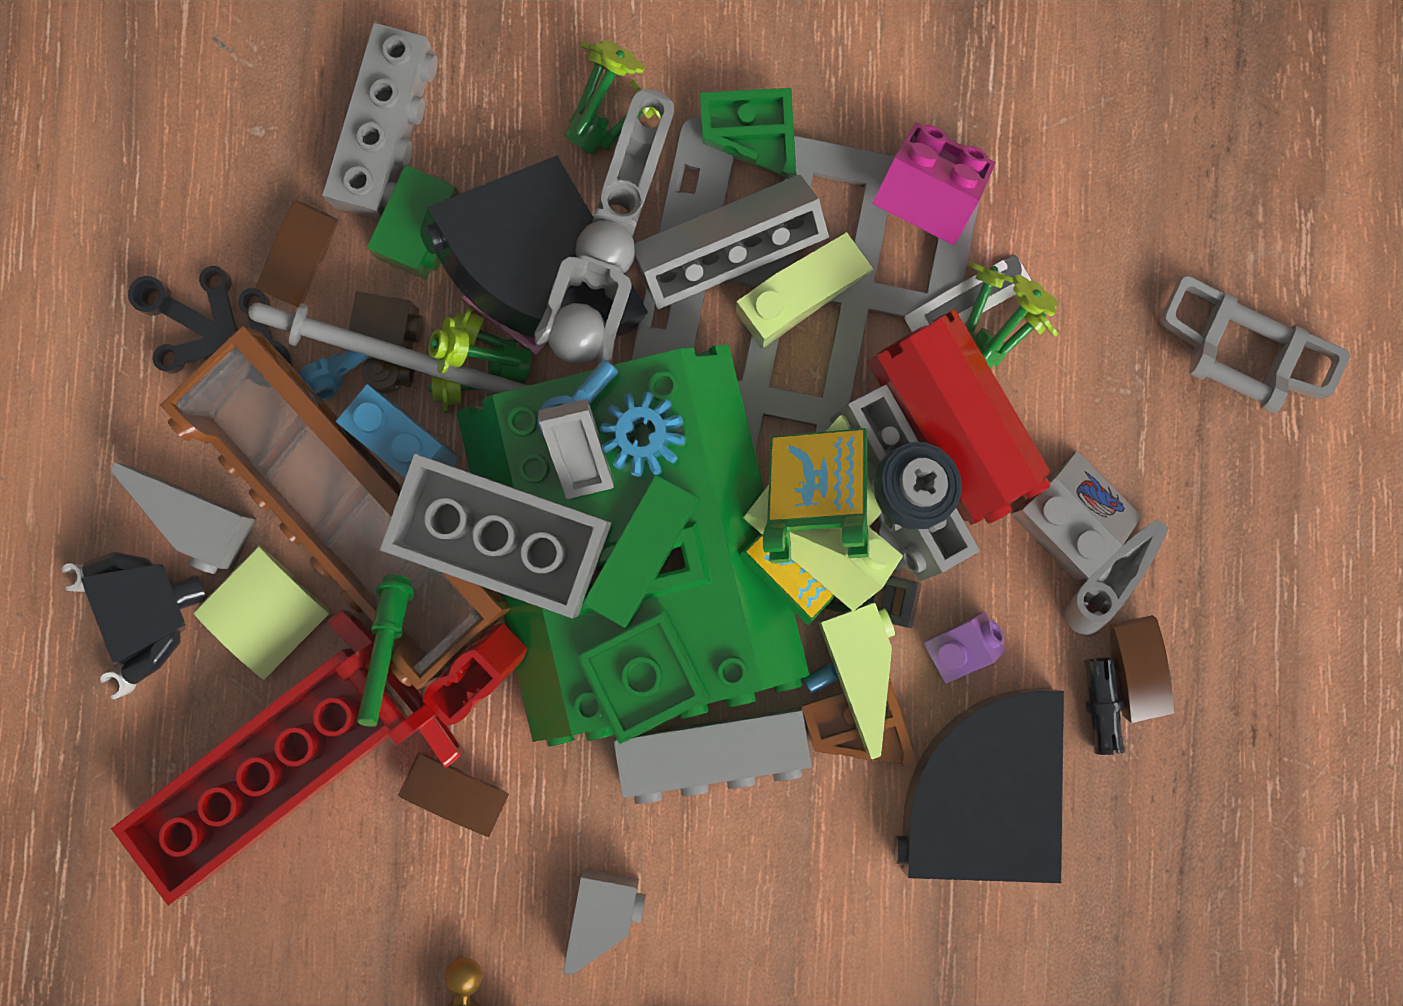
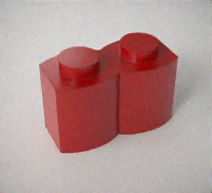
M504 623L492 626L428 686L424 693L423 702L445 725H453L462 721L483 698L490 695L522 662L527 647Z

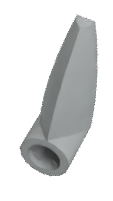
M1155 520L1127 541L1084 583L1065 607L1064 616L1067 624L1073 631L1083 635L1095 634L1115 616L1146 573L1169 527L1160 520ZM1088 604L1096 608L1094 614L1086 609Z

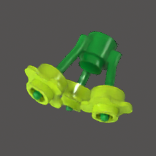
M469 307L465 315L457 312L454 318L446 317L443 321L442 330L435 329L429 341V355L436 358L438 373L445 374L449 366L461 367L466 357L470 356L488 360V373L522 384L526 383L531 363L530 348L517 346V341L501 339L481 331L484 317L472 313L474 308ZM476 340L494 347L488 350L474 347ZM431 375V384L427 386L428 391L432 392L433 402L442 401L443 413H448V405L462 404L461 391L479 390Z

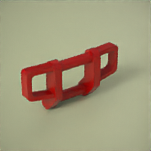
M341 609L327 623L356 653L342 662L335 670L344 681L349 680L363 696L368 673L366 669L369 668L375 636L350 611ZM389 665L386 680L413 712V714L405 718L387 694L383 693L379 717L389 728V737L396 745H399L414 732L420 731L443 766L448 768L465 754L463 748L448 725H445L423 702L424 696L419 689L417 690L413 685L406 686L393 674Z

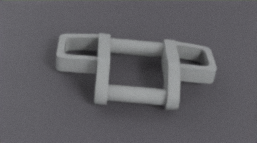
M1185 276L1176 283L1160 317V323L1163 327L1194 347L1189 374L1201 380L1208 377L1260 402L1261 408L1273 414L1277 413L1283 406L1288 390L1316 399H1322L1334 393L1350 358L1348 350L1311 335L1308 330L1297 325H1293L1290 328L1237 303V297L1227 292L1222 293L1191 276ZM1185 291H1189L1214 304L1201 334H1198L1176 317V310ZM1229 320L1281 344L1264 383L1216 361L1217 346ZM1303 347L1321 353L1331 360V366L1321 387L1290 378Z

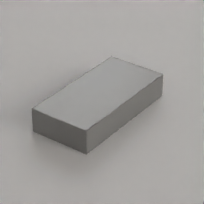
M588 399L538 410L539 424L566 499L614 488L613 475L606 454L602 449V441Z

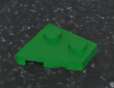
M791 88L700 93L703 144L786 179L797 175Z

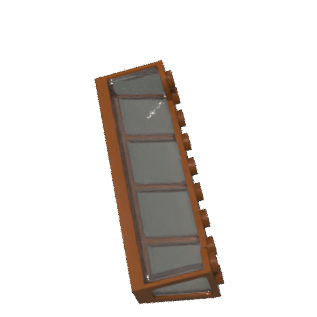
M242 326L160 404L171 417L168 420L169 426L181 438L187 441L195 438L207 444L211 443L221 453L218 457L221 465L229 473L236 477L241 476L251 487L249 490L251 498L260 507L267 511L271 509L282 521L279 525L281 531L295 544L300 545L302 543L313 555L310 558L312 565L324 577L328 579L333 577L344 589L341 592L342 598L352 609L359 613L363 611L374 623L379 600L376 587L379 582L383 581V577L389 574H397L411 580L414 598L407 603L402 627L403 633L400 638H396L394 641L396 648L392 651L391 659L393 663L390 665L393 674L406 686L413 685L418 690L431 684L511 608L507 601L494 590L380 550L402 486L359 440L336 422L339 417L261 332Z

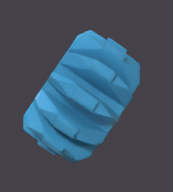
M646 391L644 393L641 407H637L636 400L632 394L624 395V402L628 410L625 413H622L614 405L608 408V412L618 420L617 424L602 423L600 426L602 433L616 436V438L605 442L602 445V449L605 453H614L621 450L613 462V465L618 469L625 467L633 458L631 466L633 476L640 477L642 475L644 461H648L653 474L658 475L662 472L657 460L659 456L663 455L672 464L678 460V457L667 446L668 444L677 446L685 444L684 436L669 433L670 430L680 427L684 423L680 415H673L664 419L672 407V403L668 399L661 401L653 410L654 395L652 392ZM639 423H644L648 429L652 425L655 426V432L649 435L650 444L642 447L637 440L633 444L631 442V437L637 434L636 425Z

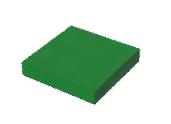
M662 610L576 654L619 745L710 699L666 610Z

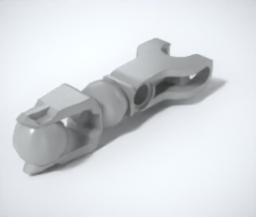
M643 89L638 91L632 98L593 221L582 230L576 240L575 252L577 257H568L562 261L546 311L534 333L536 346L548 342L554 354L566 363L584 364L596 358L600 364L604 359L608 362L612 359L614 340L632 286L629 277L624 275L632 265L635 257V245L632 236L674 113V105L671 99L657 90ZM645 107H654L661 116L659 125L653 128L645 127L637 117L638 112ZM621 205L629 213H616L609 206ZM583 281L591 289L604 288L605 295L612 299L613 302L607 322H604L597 310L587 304L572 303L562 307L568 288L570 286H580Z

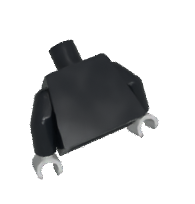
M113 552L87 561L84 564L69 563L62 567V572L77 573L75 584L66 586L65 590L86 593L114 668L122 666V668L105 673L100 677L101 683L113 678L118 680L120 685L119 691L111 695V699L131 693L137 683L163 666L181 642L180 633L185 630L186 624L180 609L203 602L206 599L197 575L170 584L163 565H153L149 559Z

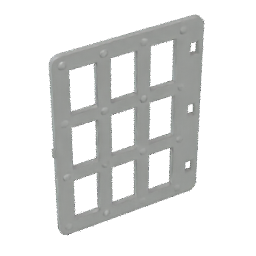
M700 116L688 119L681 128L659 233L723 207L733 161H743L702 143ZM794 136L797 175L801 174L810 187L813 176L865 186L854 243L873 267V271L828 302L841 305L822 398L769 387L779 338L762 349L754 337L751 336L742 381H737L755 451L763 415L816 426L815 432H826L832 425L829 419L850 403L868 311L905 319V316L964 282L979 202L955 246L937 238L926 293L875 283L874 280L888 212L872 203L895 156ZM685 167L690 170L700 171L695 194L680 193ZM797 251L725 282L756 288L776 273L795 263ZM647 289L644 306L648 314L639 324L631 360L679 348L694 347L706 290L670 304L671 308L665 330L655 327L650 328L655 303ZM880 521L878 535L901 553L902 549L893 533L886 530ZM902 559L893 573L899 572L905 567Z

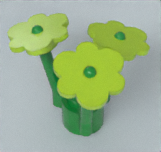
M605 39L601 43L596 42L595 45L581 42L580 47L583 48L582 50L589 54L587 61L592 63L594 67L577 109L568 121L570 125L564 133V136L569 141L592 155L596 153L599 146L607 150L610 149L615 139L620 135L626 118L625 115L608 131L606 127L610 121L597 112L616 74L625 76L627 73H643L645 66L635 59L634 54ZM603 69H604V70H606V72L604 73V75H603V77H602V79H601V81H600V83H599V85H598V87H597V84H598V82H599V79H600L601 74H602ZM634 80L630 82L637 92L642 90ZM654 107L641 109L637 116L639 117L644 113L650 119L656 113L661 119L659 111Z
M971 261L968 262V266L979 270L975 279L982 281L983 284L966 323V328L990 369L993 365L998 367L1004 357L1033 330L1039 335L1045 330L1054 337L1059 334L1045 318L1046 314L1053 316L1056 313L1058 302L1051 294L1044 291V288L1034 280L1029 281L1024 276L1018 274L1012 277L1001 273L996 266L988 268ZM1005 280L1014 283L1013 290L1017 294L1016 300L1020 306L996 334L985 328H981L978 333H975L974 331L992 287L1002 288ZM1024 318L1026 323L1004 343L1003 341Z

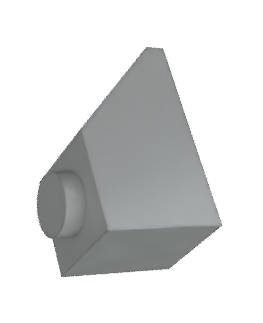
M588 869L584 870L578 890L563 970L564 974H575L629 936L631 922L641 923L646 894L637 893L639 879Z

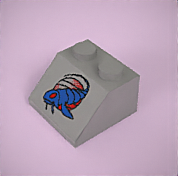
M1075 451L1047 478L1051 486L1040 494L1026 499L1011 515L1074 580L1089 579L1124 545L1142 516L1078 451Z

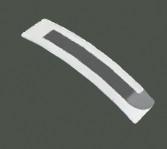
M1016 255L993 265L1001 273L1015 277L1017 274L1022 275L1031 281ZM975 275L905 316V321L913 332L920 327L933 323V319L955 308L963 323L968 321L983 282L975 279L977 276ZM1005 280L1002 288L993 286L983 312L1016 295L1013 290L1014 283Z

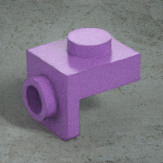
M985 611L975 614L968 621L939 633L924 642L945 684L994 663L1005 652L1003 633L999 625L994 620H990Z

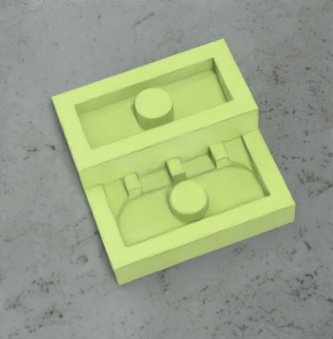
M258 545L194 610L193 614L228 650L262 680H265L329 615V609L294 579L292 572L263 547Z

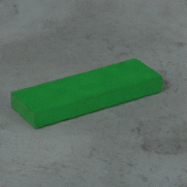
M655 475L585 598L583 605L627 629L700 499L662 477Z

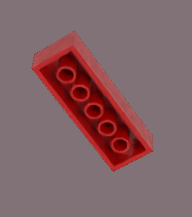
M352 648L341 649L111 828L168 906L193 892L390 738L388 735L390 730L380 717H378L377 725L373 727L364 726L357 722L362 695L349 680L344 681L335 670L342 662L356 653ZM385 687L384 692L404 717L407 718L408 716Z

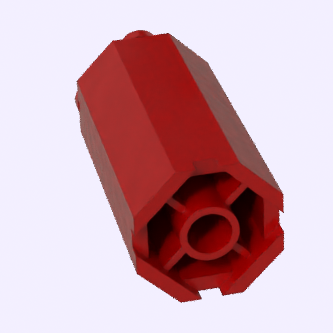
M954 308L933 319V323L920 327L894 342L866 362L880 386L882 387L887 384L918 441L927 442L941 448L953 459L961 476L962 493L956 509L962 520L969 521L970 525L985 519L987 524L1009 514L1012 511L1010 503L1024 495L1025 499H1029L1049 488L1051 484L1046 476L1050 473V470Z

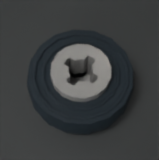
M909 442L890 451L879 463L873 480L875 499L882 513L894 524L907 529H929L947 520L958 506L962 493L961 476L953 459L941 448L927 442Z

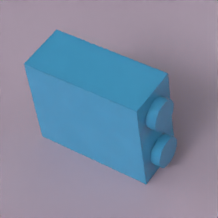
M368 384L336 421L404 478H406L414 454L452 467L461 459L459 455L397 404Z

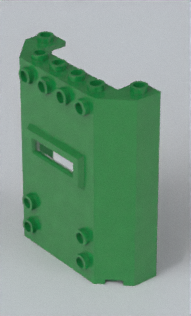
M729 344L715 345L709 348L708 351L695 353L694 347L679 348L612 365L618 370V374L590 404L602 445L616 438V436L602 433L600 426L602 423L617 424L618 420L608 412V408L611 405L618 407L622 413L628 410L624 402V395L632 394L636 400L637 407H641L644 393L646 391L652 392L654 395L653 410L661 401L668 399L672 403V407L664 419L673 415H680L684 422L680 427L670 430L669 433L684 436L685 444L680 446L668 444L667 448L674 452L678 460L672 464L663 455L659 456L657 460L662 472L658 476L700 499L673 547H681L686 568L657 575L629 625L631 627L662 610H666L710 698L681 713L680 718H689L709 712L708 703L726 699L727 707H734L756 701L754 692L774 687L775 692L801 687V678L810 675L794 611L739 556L761 534L743 517L762 494L764 487ZM594 370L494 394L482 400V407H466L456 412L470 473L611 522L596 567L605 565L655 475L651 471L648 461H644L642 475L636 477L632 475L631 471L633 458L625 467L618 469L613 465V462L621 450L614 453H605L613 475L614 488L566 499L545 438L539 431L537 423L538 410L541 409L546 401L557 396H571ZM639 423L636 425L637 434L631 437V442L633 444L637 440L642 447L650 444L649 435L655 432V426L652 425L648 429L644 423ZM499 593L511 607L504 615L505 625L527 647L525 657L516 667L532 742L546 740L547 747L574 741V735L585 733L587 741L614 735L576 654L626 628L585 605H582L579 616L570 618Z

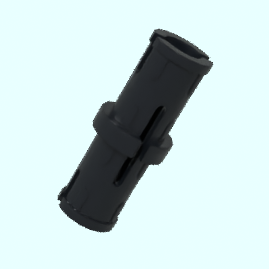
M1112 657L1096 658V661L1094 659L1084 660L1090 699L1085 702L1086 712L1091 713L1095 745L1094 753L1098 755H1114L1113 750L1117 754L1125 752L1120 711L1124 710V701L1118 698L1115 672L1116 661Z

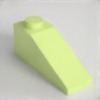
M846 232L776 273L739 299L736 304V314L763 349L872 272L873 267Z
M769 485L743 517L762 535L767 524ZM869 526V557L863 558L848 557V547H844L842 544V528L790 531L791 559L852 611L884 587L903 555Z
M868 603L854 611L849 610L819 621L818 625L866 754L871 759H875L881 756L892 654V646L888 637L894 636L895 631L886 609L878 611L875 603Z

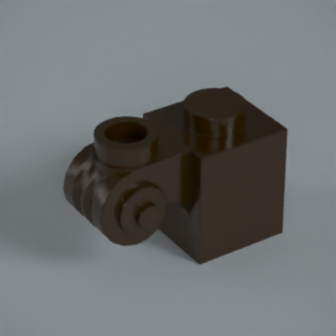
M356 291L349 330L412 349L413 343H419L421 339L424 320L423 316L419 315L420 310L410 300ZM374 357L369 358L362 367L364 382L382 394H391L401 386L411 387L414 380L415 370Z

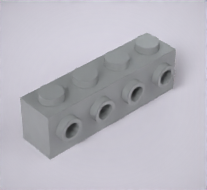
M377 23L373 24L322 195L334 209L380 220L397 184L401 168L405 167V165L408 166L411 160L413 143L410 141L414 124L419 125L423 119L425 99L422 96L426 83H431L436 75L438 58L426 36Z
M801 174L634 243L635 260L657 309H660L829 238L819 198Z
M887 384L847 404L829 419L833 424L842 414L848 419L849 429L866 428L868 433L867 475L873 489V480L877 467L884 457L899 446L909 442H919ZM957 509L952 512L947 520L929 529H907L894 524L884 513L879 515L882 525L886 530L893 533L901 547L902 560L911 573L916 574L920 582L943 573L980 551Z
M800 708L644 732L620 745L617 739L614 740L622 797L634 796L635 804L659 801L663 799L662 792L680 789L681 796L709 792L708 784L726 781L728 789L748 787L756 784L755 777L770 774L774 775V781L797 779L802 777L801 769L812 768L803 711Z

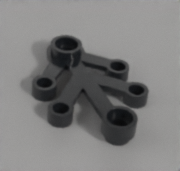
M209 266L201 272L199 277L201 287L207 291L214 321L171 298V292L167 285L154 277L142 276L130 285L128 299L135 309L150 316L162 313L205 337L177 346L164 344L156 348L153 353V363L159 370L174 374L181 371L185 363L210 357L237 332L227 293L231 288V277L220 267ZM221 274V284L216 288H210L209 281L211 277ZM256 288L244 290L239 296L238 304L240 309L248 315L250 328L261 332L292 366L293 362L290 352L284 345L273 341L270 326L256 322L249 317L248 301L250 298L260 296L261 303L270 306L268 296ZM158 291L160 294L159 300L156 304L149 305L148 296L152 292ZM236 348L231 353L238 356L240 351ZM173 351L175 361L172 365L165 367L163 358L165 354ZM250 364L238 380L239 382L252 378L261 385L271 386L252 364ZM230 365L214 369L210 372L214 375L215 379L214 384L210 388L204 389L201 381L195 389L200 393L209 395Z

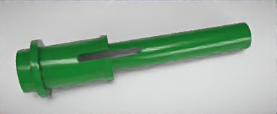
M385 575L383 581L379 582L376 587L379 600L374 623L371 626L372 633L376 636L357 722L364 726L373 727L377 725L394 641L402 636L407 603L414 598L411 580L402 575Z

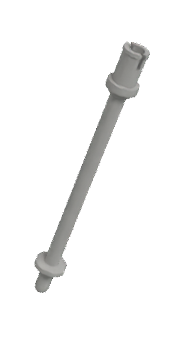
M254 303L248 309L249 317L252 320L290 332V345L295 346L300 341L301 336H305L492 394L529 386L464 365L459 368L449 366L445 374H440L437 372L436 358L422 352L308 318V306L303 303L298 307L296 314L262 303Z

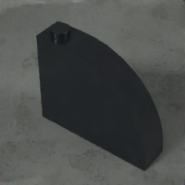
M558 155L429 206L421 225L420 234L426 249L431 254L436 253L452 281L477 308L509 329L534 338V333L546 311L560 265L568 257H577L575 252L576 240L582 230L592 223L593 216ZM583 281L580 286H570L568 288L562 307L572 303L587 304L597 310L606 323L613 302L612 299L605 295L604 288L591 289ZM633 285L631 286L616 337L635 330L648 314Z
M1034 688L1009 691L992 696L974 704L957 715L934 737L922 754L908 787L904 804L903 836H895V864L902 865V871L908 878L1061 883L1064 691L1053 688Z

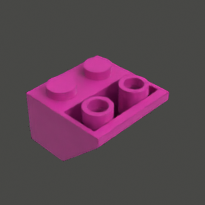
M915 122L896 154L872 204L955 246L980 201L996 162L988 159L987 154L977 147L963 146L947 138V135L935 126H923Z

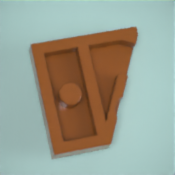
M890 678L881 756L875 759H871L866 754L844 692L800 705L815 752L845 755L870 761L876 760L900 764L906 767L918 765Z

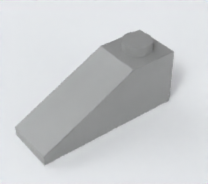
M113 463L110 471L175 550L191 556L188 562L189 565L212 574L216 573L217 568L234 570L256 519L132 466Z

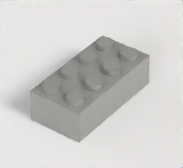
M414 454L380 550L558 614L575 618L580 614L611 522Z

